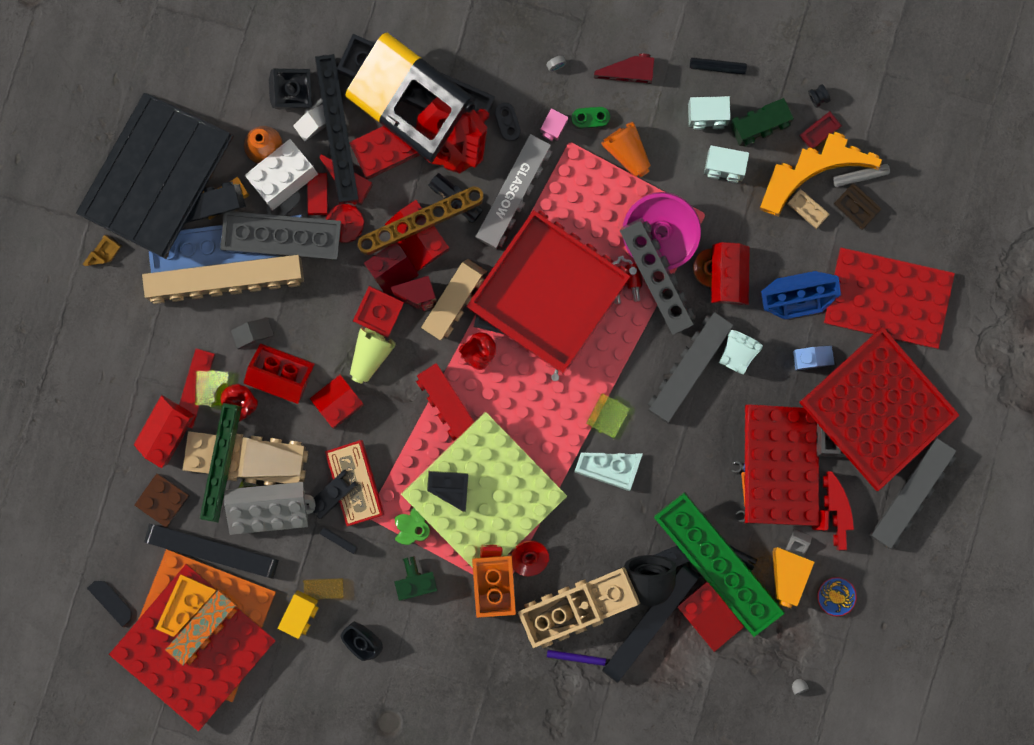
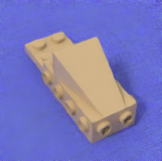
M188 431L183 465L184 471L209 474L216 435ZM236 434L227 480L237 481V478H243L246 483L256 484L257 480L264 481V485L305 481L306 470H303L304 462L307 463L308 451H305V446H301V442L290 441L289 444H284L281 439L270 438L269 442L262 441L263 437L251 436V439L243 437V434Z
M623 567L590 582H587L586 579L575 583V588L570 589L567 586L558 590L559 594L554 597L552 593L541 597L542 602L537 604L535 600L525 604V609L518 611V614L532 647L535 648L541 645L542 648L552 645V640L558 638L559 641L569 638V633L575 631L576 634L586 631V626L592 624L593 627L604 623L603 619L639 605L640 601L626 568Z

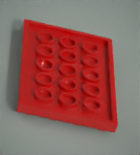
M840 248L834 275L839 277L841 295L827 307L823 324L871 335L883 327L894 340L939 349L955 273Z
M745 405V523L819 526L817 422L804 408Z

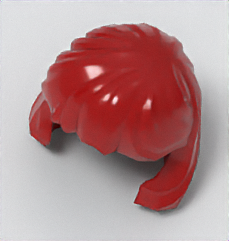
M478 332L473 334L467 343H463L460 346L459 352L461 353V358L466 363H469L476 370H483L495 357L496 343L489 334Z
M233 384L225 388L221 394L220 401L222 405L225 403L242 406L239 422L257 409L258 401L246 386Z

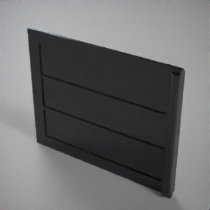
M143 93L76 214L167 259L168 252L234 135L147 93Z

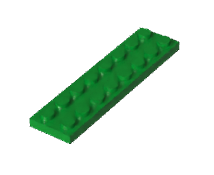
M685 492L654 515L655 520L753 637L785 614V611Z

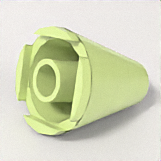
M361 327L350 375L353 376L352 380L360 384L363 381L368 382L395 348L396 343L392 339H389L388 342L385 340V336L368 328L364 330Z

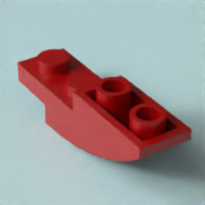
M828 471L826 476H823V488L827 489V495L824 496L823 501L827 511H835V515H832V525L836 527V534L833 535V546H837V550H847L846 530H854L852 512L842 485L833 472Z

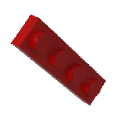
M195 349L179 403L181 407L195 414L188 427L191 429L194 427L215 357L214 353Z

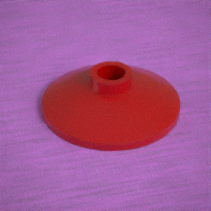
M537 541L522 542L511 553L512 568L522 576H534L541 573L549 562L547 548Z

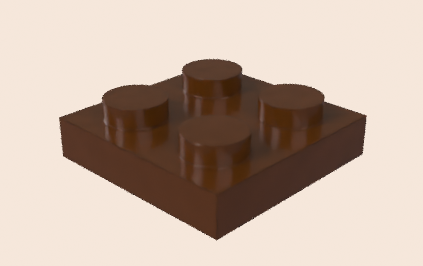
M157 473L134 506L167 528L189 495Z

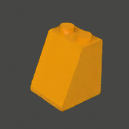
M776 547L773 549L775 599L779 600V605L792 608V606H798L814 562Z

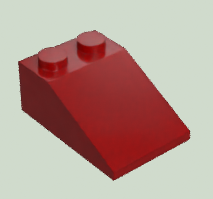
M708 582L702 584L677 606V609L714 652L744 627Z

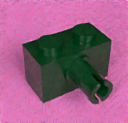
M415 556L410 557L411 566L408 558L403 559L407 573L406 579L394 581L399 601L438 591L433 572L419 573Z

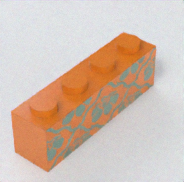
M218 590L165 650L181 665L192 664L198 657L196 652L200 648L204 650L211 642L209 640L213 633L217 635L224 627L222 623L226 618L230 620L236 614L235 608L238 605L221 590Z

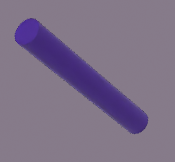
M554 650L547 651L548 658L605 666L606 658Z

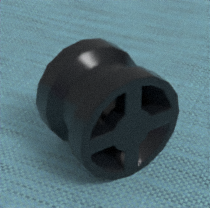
M823 84L819 85L815 90L811 89L808 91L809 97L816 108L820 107L824 102L828 103L831 101L828 91Z

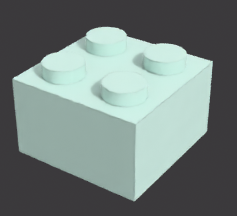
M730 96L690 97L688 103L689 127H693L694 130H704L708 126H713V129H724V126H728L730 121Z
M711 145L708 150L704 174H707L708 178L711 179L723 177L727 178L728 182L738 183L745 176L749 152Z

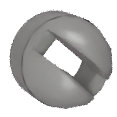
M796 679L792 684L794 695L809 690L807 683L802 679Z

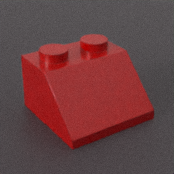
M341 375L337 376L310 398L333 429L364 406Z

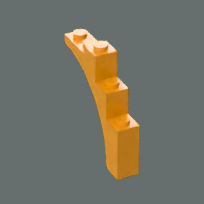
M834 132L833 135L829 133L821 155L818 154L819 151L813 148L802 149L795 170L792 169V166L781 163V165L776 164L760 210L779 217L784 205L794 191L815 175L845 166H861L879 170L882 159H879V155L868 152V155L860 152L861 149L854 146L847 148L848 139H845L843 134Z

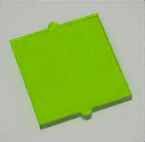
M213 369L210 371H196L195 405L222 406L220 398L224 389L228 387V371H214Z
M602 393L586 424L597 429L598 433H604L615 438L630 408L619 403L618 399H612Z

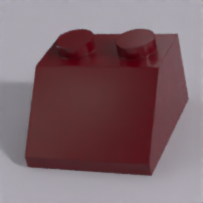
M398 243L386 247L364 262L382 291L389 295L393 294L391 287L409 282L419 276Z

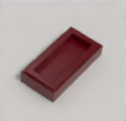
M829 111L799 136L809 148L814 149L828 138L829 133L833 134L842 125Z

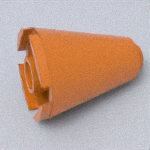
M634 122L626 124L625 129L619 128L605 138L604 142H601L602 146L634 176L639 175V177H643L649 172L648 168L651 165Z
M256 127L245 138V153L250 160L259 164L283 145L282 138L271 127Z

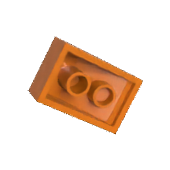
M512 555L472 558L476 618L516 615Z

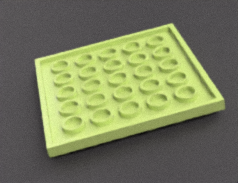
M484 412L401 493L472 568V558H480L481 545H500L502 547L501 556H507L567 497L487 412ZM428 471L468 473L466 512L459 510L427 491Z

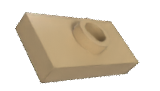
M801 189L787 203L815 229L830 215Z

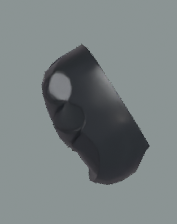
M352 622L341 633L342 642L361 661L375 659L382 652V641L371 630L358 622Z

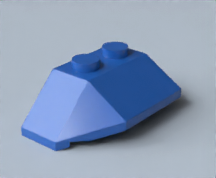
M818 271L777 278L761 291L764 310L782 319L823 312L841 295L839 277Z

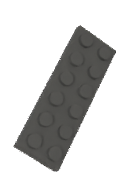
M229 211L224 213L220 250L280 256L299 255L303 258L338 260L341 221Z

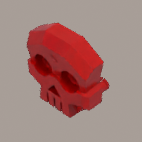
M436 97L418 115L416 129L433 140L449 116L451 107ZM480 109L477 113L475 110H472L469 113L463 114L431 164L444 165L445 169L459 174L469 167H476L480 164L484 157L487 126L484 122L489 118L488 111Z

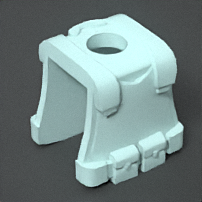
M730 330L727 344L719 363L744 375L749 364L761 351L763 345L741 332Z

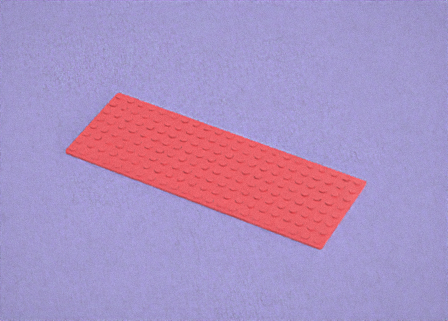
M568 143L532 211L534 210L538 213L540 210L549 216V221L552 223L557 221L563 225L565 232L568 234L573 232L581 238L580 242L584 245H587V243L591 244L597 249L596 253L600 256L605 254L613 262L617 261L618 257L624 256V259H629L633 264H636L626 249L620 229L623 227L626 214L636 201L648 194L664 191L578 145ZM694 208L701 224L705 217V214L702 211ZM621 259V261L615 264V266L621 265L625 268V265H629L630 263L624 262ZM677 268L669 270L670 273H675ZM661 271L654 273L655 278L659 280L664 278V274ZM642 274V287L639 288L640 301L635 302L633 300L632 289H628L626 284L620 293L621 303L618 304V300L617 304L613 303L565 374L563 375L561 372H558V381H553L551 378L555 368L507 335L475 328L476 315L444 372L446 379L473 421L475 422L484 412H487L559 488L657 307V303ZM478 332L489 334L496 343L495 357L483 370H476L470 366L469 363H466L461 358V353L459 352L460 346L463 343H467L472 335ZM429 402L379 492L384 515L371 519L399 534L400 530L395 524V517L400 514L410 515L414 508L401 493L456 441H453L448 433L450 427L447 422L443 424L437 416L440 413L436 406L432 408ZM425 520V523L430 528V535L426 540H416L414 543L473 574V568ZM539 525L536 526L520 543L525 541H531ZM418 528L417 534L419 535L422 533V528Z

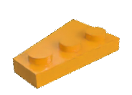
M180 574L156 629L175 637L217 590Z

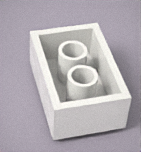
M289 139L246 173L245 177L269 207L274 210L317 176L318 173L292 140Z

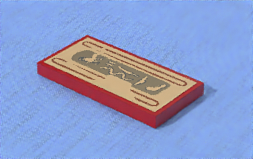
M363 440L325 451L333 479L346 469L348 474L343 479L350 486L354 481L358 483L340 501L346 526H352L383 516L384 511Z

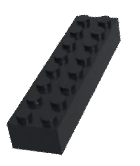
M352 34L337 67L338 73L354 79L376 43ZM445 75L475 98L473 110L476 113L480 109H485L490 113L495 102V96ZM414 80L401 101L424 110L437 96Z

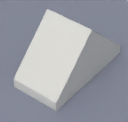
M322 105L307 111L293 125L304 142L326 127Z

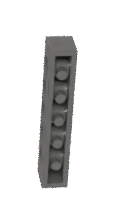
M642 217L621 227L620 233L673 335L694 325L696 315L692 308H688L685 302L687 297L683 290H679L676 275L670 273L668 269L670 264L666 256L661 255L659 251L661 246L656 238L653 239L650 233L652 228L649 222L644 221ZM643 236L647 243L645 245L638 244L637 237ZM653 254L656 260L648 262L645 255ZM661 271L664 274V278L659 280L655 278L654 273ZM669 288L673 291V295L667 297L663 294V290ZM679 306L682 312L675 314L672 311V307Z

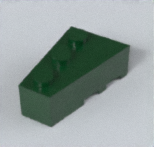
M782 98L763 106L761 109L752 110L741 118H733L730 127L739 146L742 144L748 146L755 143V139L760 136L766 138L772 135L775 129L780 128V130H784L790 127V123L794 118L785 99Z

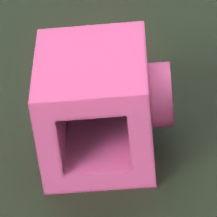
M551 109L540 129V132L543 133L542 136L550 141H553V139L558 141L568 122V117Z

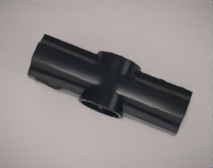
M440 173L435 175L428 184L443 199L463 191L457 185L454 186ZM454 200L451 206L454 209H459L462 206V202ZM477 206L461 214L473 223L483 210Z

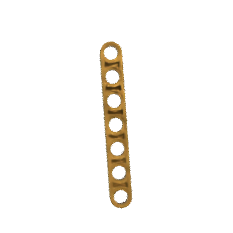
M470 187L363 235L358 240L359 250L366 255L373 254L477 207L483 202V192L479 187ZM472 192H477V193H479V194H480L479 200H477V201H472V200H470V198H469L470 193H472ZM454 200H460L462 206L459 209H454L451 203ZM436 208L444 210L442 217L434 216L433 212ZM424 216L426 223L424 225H417L415 223L416 218ZM406 224L409 227L408 231L403 234L399 233L397 230L399 225ZM383 232H388L391 235L390 239L386 242L380 240V235ZM365 240H370L373 243L372 247L368 250L362 248V243Z

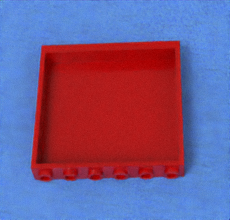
M533 210L466 307L564 375L629 282L631 276L628 275L629 271L623 266L617 267L612 264L613 260L607 255L603 254V256L597 254V249L591 244L587 243V245H584L580 242L581 238L573 232L571 234L565 232L563 225L557 221L554 223L549 221V216L539 210L537 213Z

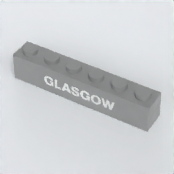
M531 134L529 135L476 235L477 240L496 250L498 246H503L507 239L505 236L507 229L511 230L516 222V219H514L516 212L520 213L525 205V202H523L525 195L529 196L534 188V185H532L534 178L538 179L543 171L541 167L543 161L547 162L552 154L550 144Z

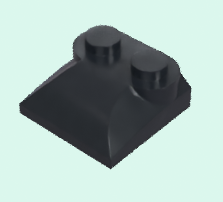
M271 69L269 97L272 108L278 110L284 108H312L310 69Z

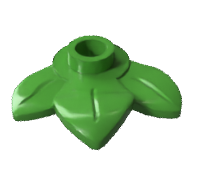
M415 508L412 509L410 515L400 514L395 517V524L400 530L395 538L398 543L410 545L416 540L424 541L429 537L430 528ZM418 528H422V533L418 535Z

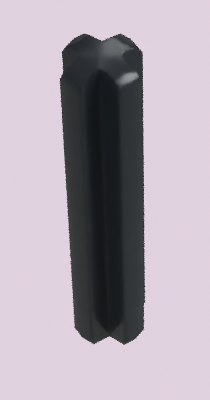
M691 58L689 65L691 69L746 74L747 71L746 63Z

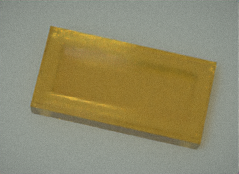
M343 578L303 580L304 594L314 599L344 598Z

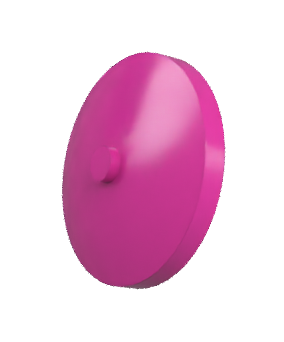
M657 192L640 198L632 205L626 214L623 226L642 217L644 221H648L652 228L650 233L653 239L656 238L661 246V249H659L661 255H665L670 264L669 270L683 265L694 255L701 238V224L696 211L685 199L672 193ZM639 236L636 239L640 245L647 243L643 236ZM624 241L627 251L632 256L627 244ZM653 254L645 255L648 262L656 260Z

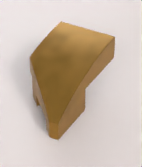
M104 235L83 265L89 266L111 262L122 245L110 236Z

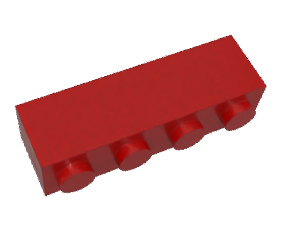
M435 363L417 375L419 380L416 383L421 391L426 390L429 394V397H427L428 402L432 408L435 406L438 408L440 413L437 416L443 424L447 422L450 427L448 433L454 441L474 421L438 364Z

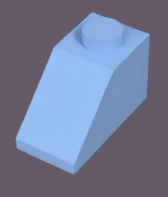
M832 346L810 347L793 351L796 371L835 365Z

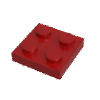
M369 286L353 322L388 338L405 302Z

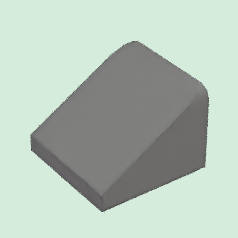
M794 530L785 550L804 558L812 537Z

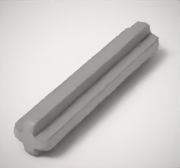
M883 164L879 170L867 168L834 176L833 183L835 187L888 175L890 168L888 164Z

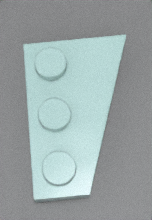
M581 453L575 473L630 491L642 454Z

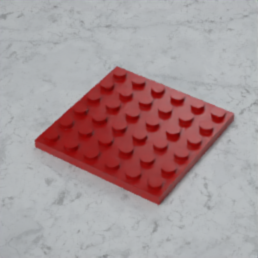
M883 327L876 331L799 402L876 491L884 487L959 416L957 411Z
M185 564L109 655L199 732L276 640L236 607V614L230 620L226 618L222 623L224 626L217 635L214 633L209 638L211 642L204 650L200 648L196 652L198 657L192 664L181 665L165 650L180 632L173 637L156 629L178 578L182 574L217 590L188 564Z

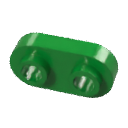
M604 107L579 108L573 112L571 120L572 124L579 129L604 127L610 121V113ZM599 113L604 115L602 120L597 118ZM579 115H584L585 119L583 121H579L577 117Z

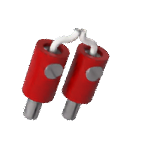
M620 256L612 264L619 263L621 259L624 262L630 263L625 265V268L629 271L628 275L631 276L627 286L628 289H632L633 300L635 302L640 301L639 288L642 287L640 270L637 264H633L631 260ZM620 295L617 297L614 304H617V300L618 304L621 303Z

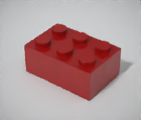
M384 126L349 142L367 180L419 156L416 150Z

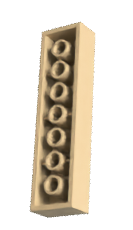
M299 255L142 274L145 298L153 302V304L165 303L164 300L170 299L172 302L183 301L184 297L201 299L206 294L211 295V297L222 296V292L240 294L242 290L246 289L250 290V292L261 291L262 287H268L270 290L279 289L281 288L280 285L286 284L288 287L300 286V283L304 282L302 260Z

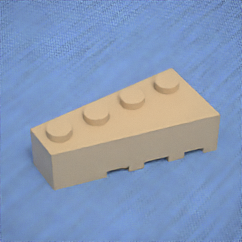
M469 259L463 261L421 328L439 340H442L444 337L448 338L454 329L451 326L455 321L458 322L464 314L463 308L474 296L472 294L476 288L479 289L485 279L483 278L487 271Z

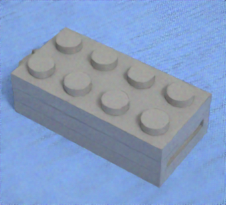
M303 482L225 490L224 506L229 534L308 527V514L315 510V500L311 495L305 494Z

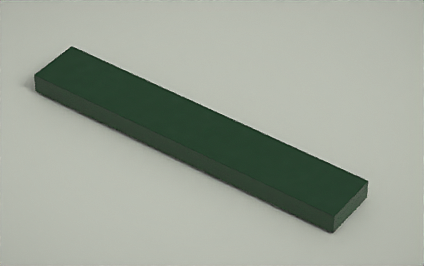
M225 403L222 405L200 519L219 523L242 406Z

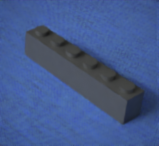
M715 312L712 316L709 314L702 322L704 328L701 332L696 331L691 339L694 343L690 348L686 346L680 355L683 358L680 364H674L670 370L672 376L669 380L664 379L659 389L662 391L658 397L653 395L647 404L650 406L648 411L667 424L733 327V324Z
M935 438L869 536L888 549L896 548L902 539L900 535L903 530L907 531L912 525L911 518L913 515L920 513L924 507L922 505L924 499H929L935 489L932 487L936 481L939 483L945 475L943 471L946 466L950 467L955 461L956 456L954 454L956 450Z

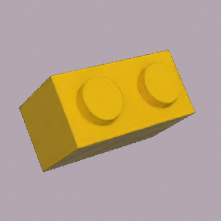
M297 590L277 629L297 639L302 634L306 635L311 626L308 624L310 617L314 618L319 609L316 606L318 600Z

